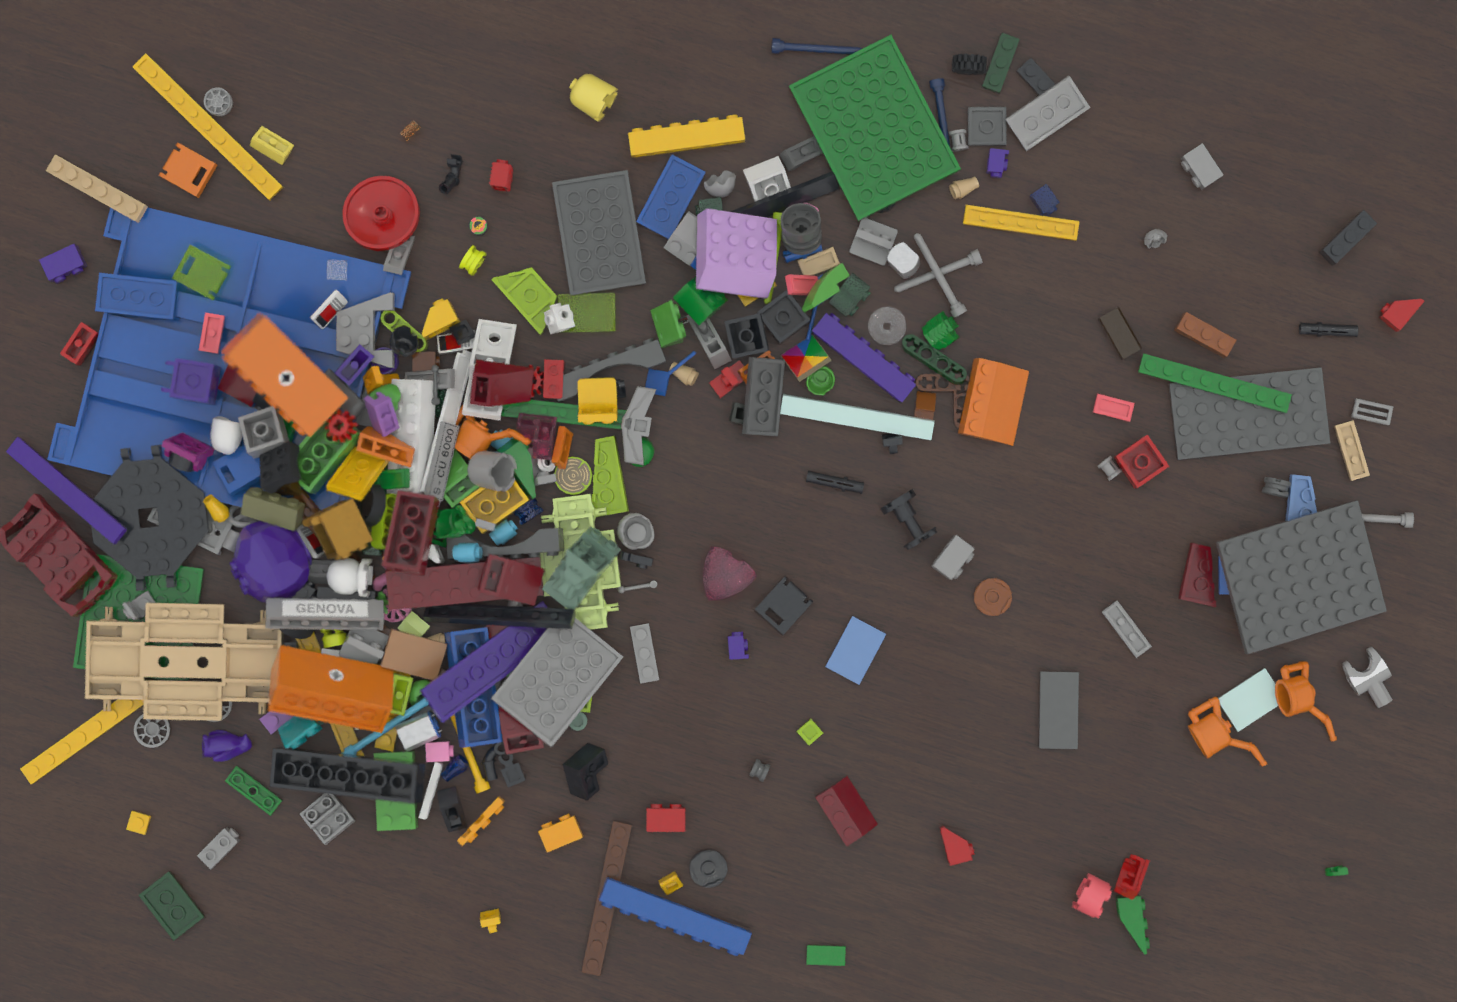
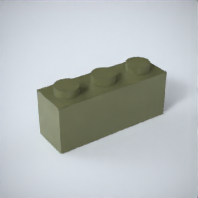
M251 487L244 493L241 515L295 531L302 524L305 503L299 502L295 498L282 497L278 493L270 494L259 487Z

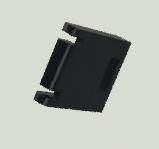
M786 576L754 609L782 636L813 603L811 599L806 604L803 602L808 596L792 581L785 586L783 583L788 579ZM768 608L773 610L783 620L779 626L765 614Z

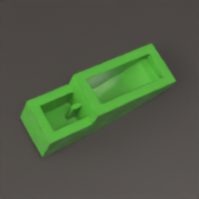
M843 263L827 271L814 284L804 302L803 312L814 308L840 291L837 284L850 276Z

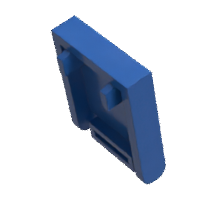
M245 444L238 447L232 454L225 455L212 463L231 496L238 494L260 480V457L255 459L247 453ZM230 470L235 480L229 483L223 472Z

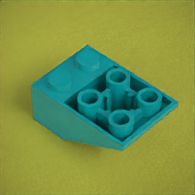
M297 716L292 717L278 728L284 747L286 749L300 747L307 741L305 737L314 736L323 729L321 725L324 722Z

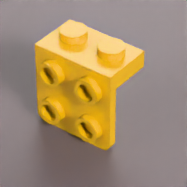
M613 377L579 379L577 382L578 422H583V424H593L594 422L611 424L617 421L616 379Z

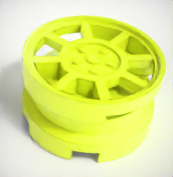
M472 245L463 257L459 268H465L468 274L473 276L484 261L482 257H486L487 253L478 251L476 246Z

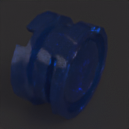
M536 498L513 512L515 516L519 517L521 525L529 522L544 511L537 505L538 501Z

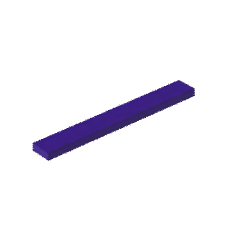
M20 437L14 440L6 452L112 544L116 545L127 529Z

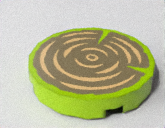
M568 457L565 469H559L558 466L555 468L554 474L557 480L555 483L566 494H581L591 484V468L581 458Z

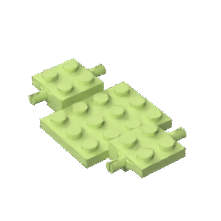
M591 494L553 499V513L551 515H541V519L549 518L542 520V524L553 522L555 528H563L564 551H559V555L547 556V552L540 553L541 568H545L542 577L543 586L561 563L560 561L565 557L567 549L590 526L595 528L596 516H607V512H601L607 511L606 507L594 508ZM614 530L600 531L605 538L616 543ZM618 556L601 574L579 607L575 609V618L590 630L608 627V612L619 611V607L611 608L619 606L618 603L607 604L603 589L621 587ZM544 591V597L550 596L548 593Z

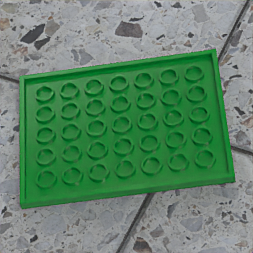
M892 35L789 85V89L834 173L857 221L961 170Z

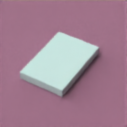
M1265 668L1218 698L1221 708L1237 732L1278 706L1275 696V682Z

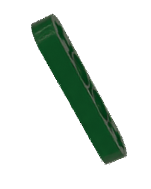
M908 334L903 338L902 349L906 353L955 385L965 382L967 372L964 367L916 335ZM906 341H914V346L907 347ZM919 345H921V347H920L919 350H918V353H916V348H915V347L918 348ZM929 350L932 356L925 359L921 356V352ZM943 360L948 366L945 369H940L937 367V362ZM953 366L952 371H950V374H947V372L950 370V367ZM958 372H961V377H958L957 379L954 378V373L957 374Z

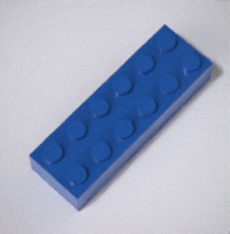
M487 627L444 633L447 643L449 668L489 640ZM495 684L455 713L459 747L466 748L502 742L498 704L491 700L492 696L496 693Z

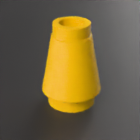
M208 495L204 498L203 503L214 521L221 523L229 517V508L213 495Z

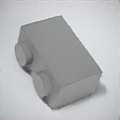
M1203 143L1181 158L1182 167L1186 172L1189 171L1193 176L1191 178L1192 182L1197 188L1200 187L1201 190L1223 176V173Z

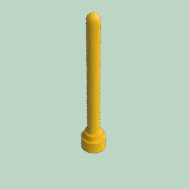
M454 714L451 716V720L457 733L456 718ZM471 747L463 748L476 781L474 782L476 794L490 789L489 782L482 778Z

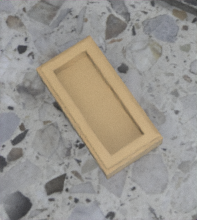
M833 247L797 261L802 274L810 276L832 269L840 264Z

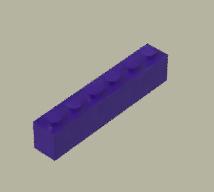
M826 313L814 327L812 333L898 402L902 403L916 386L914 383L915 379L908 373L905 375L899 371L900 367L893 361L890 363L884 359L885 355L878 349L872 350L869 347L870 343L863 337L857 338L854 335L855 331L848 325L843 327L838 323L840 319L834 314L828 315Z

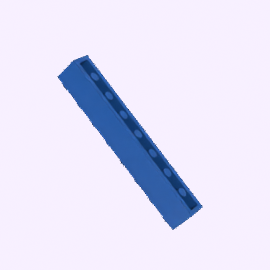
M609 877L606 878L599 896V901H602L601 905L612 909L615 906L620 908L619 912L626 915L636 914L638 919L645 922L652 920L656 922V926L666 929L668 926L674 929V933L682 936L685 933L692 936L691 939L702 943L705 940L710 942L709 946L720 949V947L728 949L727 952L734 956H738V954L744 955L752 934L747 929Z

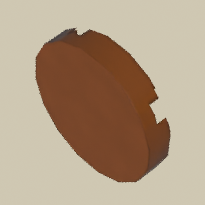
M988 578L981 581L974 592V603L977 609L989 616H998L1004 613L1012 602V592L1009 586L1003 580L997 578Z

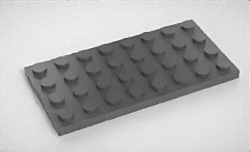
M1322 367L1231 377L1292 394L1287 413L1177 383L1169 384L1177 460L1330 444Z

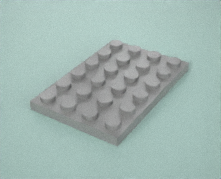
M575 618L572 629L547 628L492 696L491 700L549 747H552L622 660L623 656Z

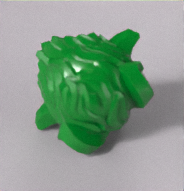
M456 505L453 509L438 510V517L435 523L436 538L461 537L464 534H471L475 531V522L468 516L466 509L461 505Z

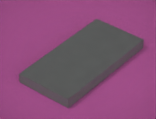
M749 357L742 434L778 436L785 360Z
M1040 671L1039 748L1078 749L1079 672Z

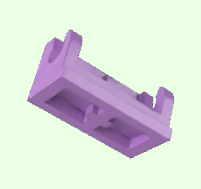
M376 392L379 398L372 399V397L366 396L363 399L373 429L385 437L400 427L391 398L389 396L386 397L381 392Z

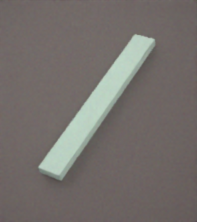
M783 394L780 414L927 440L932 439L935 420L787 394Z

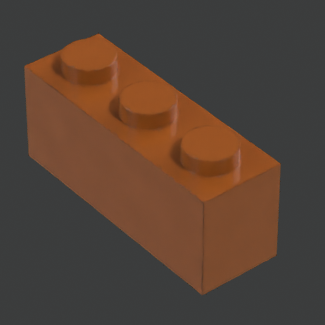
M1188 312L1182 314L1174 329L1177 333L1222 358L1229 355L1236 342V339Z

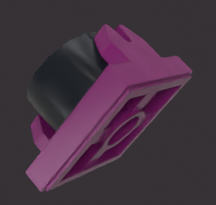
M183 432L164 440L162 447L165 448V456L169 457V464L185 472H198L199 469L202 470L207 458L213 455L214 452L213 447Z

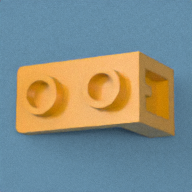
M372 366L363 376L367 394H370L382 385L391 384V379H399V375L397 373L381 374L379 366Z

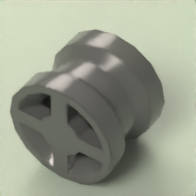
M756 759L749 776L757 777L759 781L763 782L771 765L763 764L759 759Z

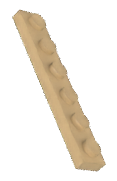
M54 155L46 169L48 173L137 223L140 222L148 208L147 205L57 155Z

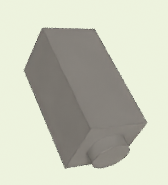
M224 828L197 856L210 869L214 868L241 841L238 838L239 834L233 828Z

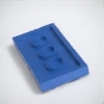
M672 154L636 223L669 239L680 223L706 172Z
M99 273L95 311L173 320L177 281Z

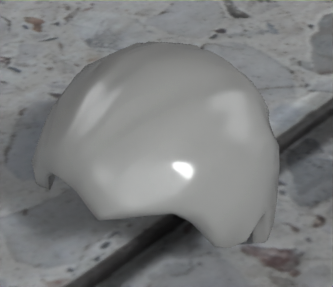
M723 171L720 176L711 175L704 182V187L710 195L716 198L727 197L735 186L736 175L730 171Z

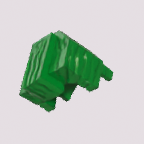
M944 311L930 319L922 327L925 338L938 351L960 338L955 331L959 325H957L952 316L948 318Z

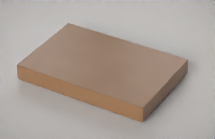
M391 629L380 666L434 680L438 677L447 643Z

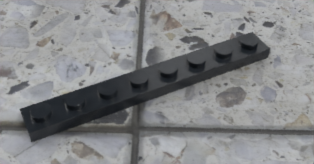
M449 604L426 607L423 618L425 622L572 629L576 612L575 609Z

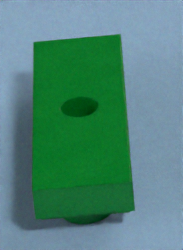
M236 766L225 780L226 783L270 816L283 801L239 766ZM252 787L256 789V794L251 793Z

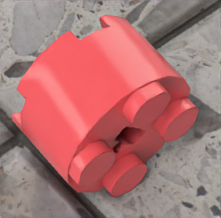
M1087 873V879L1084 878L1076 892L1078 900L1077 902L1073 901L1072 908L1092 918H1099L1103 911V902H1107L1112 893L1110 891V883Z

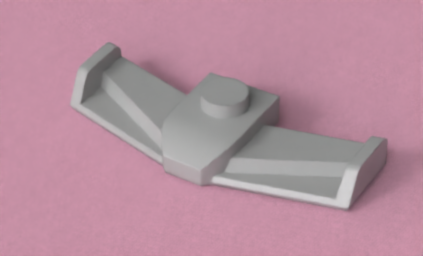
M637 386L625 416L622 417L621 428L624 460L627 463L644 465L642 436L649 437L652 418L645 417L656 389Z

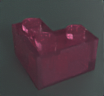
M519 413L516 431L529 438L530 444H533L532 458L552 460L557 417Z

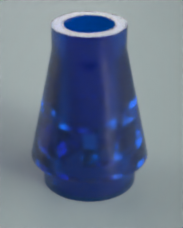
M460 754L454 756L441 773L442 778L449 782L454 777L467 771L468 761Z

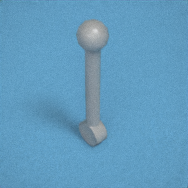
M651 581L647 584L628 587L621 586L618 587V592L624 593L628 590L646 587L656 588L657 582Z

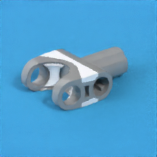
M1369 647L1366 649L1369 655V666L1365 671H1356L1347 660L1342 663V667L1354 692L1359 696L1368 691L1377 708H1380L1393 700L1383 684V681L1392 677L1376 650L1373 647Z

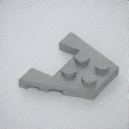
M387 293L338 311L336 350L350 355L360 344L374 356L371 362L394 368V352L392 350H375V311H395V293Z

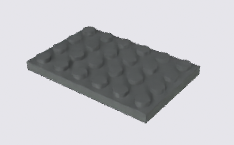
M628 170L552 182L570 296L646 284Z

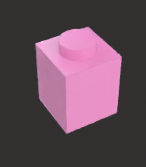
M450 741L429 742L425 744L426 762L450 761L451 757H454V745H450Z

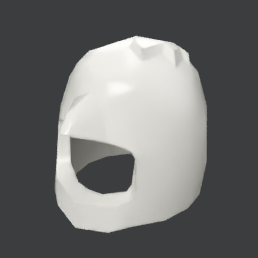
M221 416L213 418L210 434L212 446L224 455H230L235 452L242 441L243 435L240 423L230 421Z

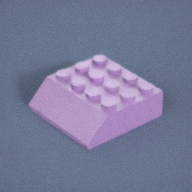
M705 209L697 215L696 289L767 299L776 277L777 219L713 209Z

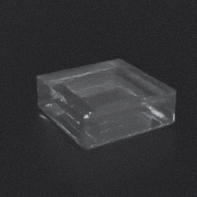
M328 259L327 279L347 280V260Z

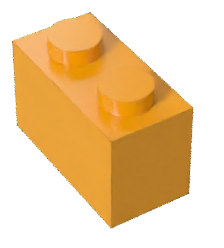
M570 814L559 817L560 821L552 824V821L541 825L542 829L538 832L547 852L583 838L575 815L570 817Z

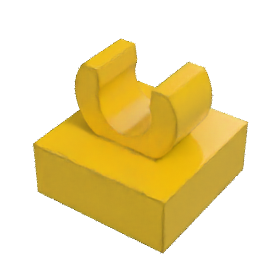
M499 909L480 912L481 927L488 926L489 933L497 932V924H501Z

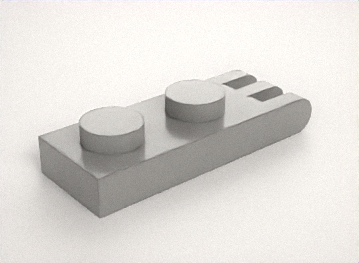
M411 236L402 245L389 250L383 271L402 275L415 236Z

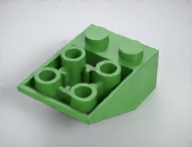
M671 300L652 309L651 314L661 348L683 343V337H686L683 323H678L677 320L680 319L677 304L673 305Z
M454 449L444 493L445 500L452 508L459 505V502L480 488L469 479L467 473L468 464L456 449Z

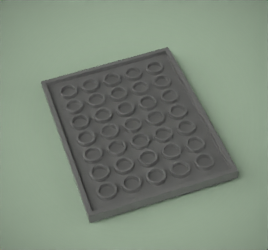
M1358 500L1216 542L1245 654H1251L1387 611Z

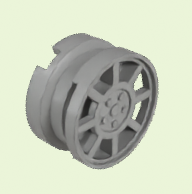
M212 88L204 96V105L212 115L225 116L231 111L233 100L226 90Z

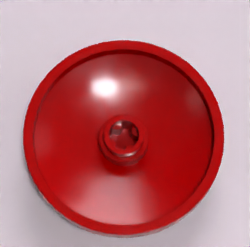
M375 176L360 182L350 191L344 202L342 216L347 232L357 244L369 250L385 251L402 245L412 236L419 222L420 209L415 194L403 181L390 176Z

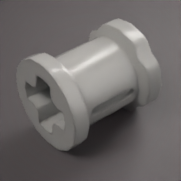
M966 129L949 132V135L952 137L953 147L951 150L953 152L969 149L965 140Z
M1111 456L1107 457L1097 466L1105 472L1109 481L1122 472V469H1118L1111 460Z

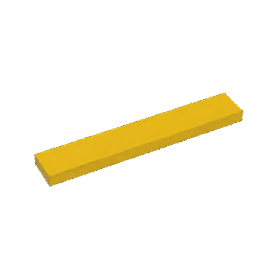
M965 205L963 219L964 225L1074 241L1077 240L1079 221L972 205Z

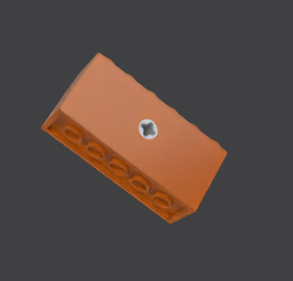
M258 313L221 350L224 354L222 359L232 368L236 366L238 368L236 372L247 382L250 380L252 382L250 386L260 395L264 393L266 395L264 399L273 408L276 409L278 407L280 409L278 413L288 422L292 420L294 423L291 426L302 436L307 434L311 437L348 399L316 365L261 313Z
M280 645L271 669L268 711L354 727L355 730L364 729L382 733L393 705L394 670L377 664Z

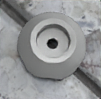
M1154 229L1145 235L1144 244L1147 245L1148 249L1151 247L1157 248L1161 243H1166L1168 236L1163 230Z

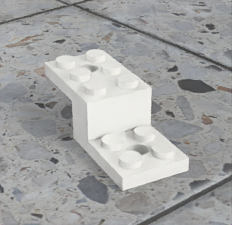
M483 319L478 320L469 364V380L462 415L501 420L503 405L487 407L470 404L472 376L476 359L510 364L517 328L516 324ZM492 337H497L500 340L497 342H492L489 339Z

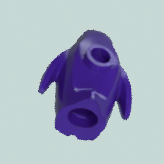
M215 730L210 732L209 736H202V757H212L214 761L230 760L249 751L252 747V741L247 734L240 737L224 730Z

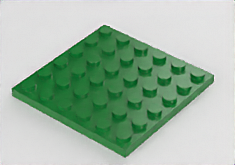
M97 554L118 575V578L109 590H105L106 593L102 594L98 601H95L96 604L80 615L73 668L86 669L87 621L104 619L105 607H113V618L116 620L145 622V617L140 620L129 619L123 612V603L133 601L146 591L150 592L156 603L200 604L204 569L180 566L176 572L177 586L167 588L166 574L145 576L147 589L136 591V577L110 556ZM97 570L93 573L95 577L93 579L89 578L85 582L83 599L101 580ZM145 642V646L193 647L194 643ZM161 656L158 663L161 667H167L169 659L166 656ZM145 677L160 680L189 681V678Z

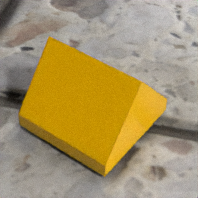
M675 871L658 880L666 895L683 887Z

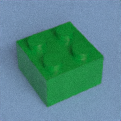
M696 277L686 283L673 297L698 325H701L713 316L728 301L724 293L696 289Z

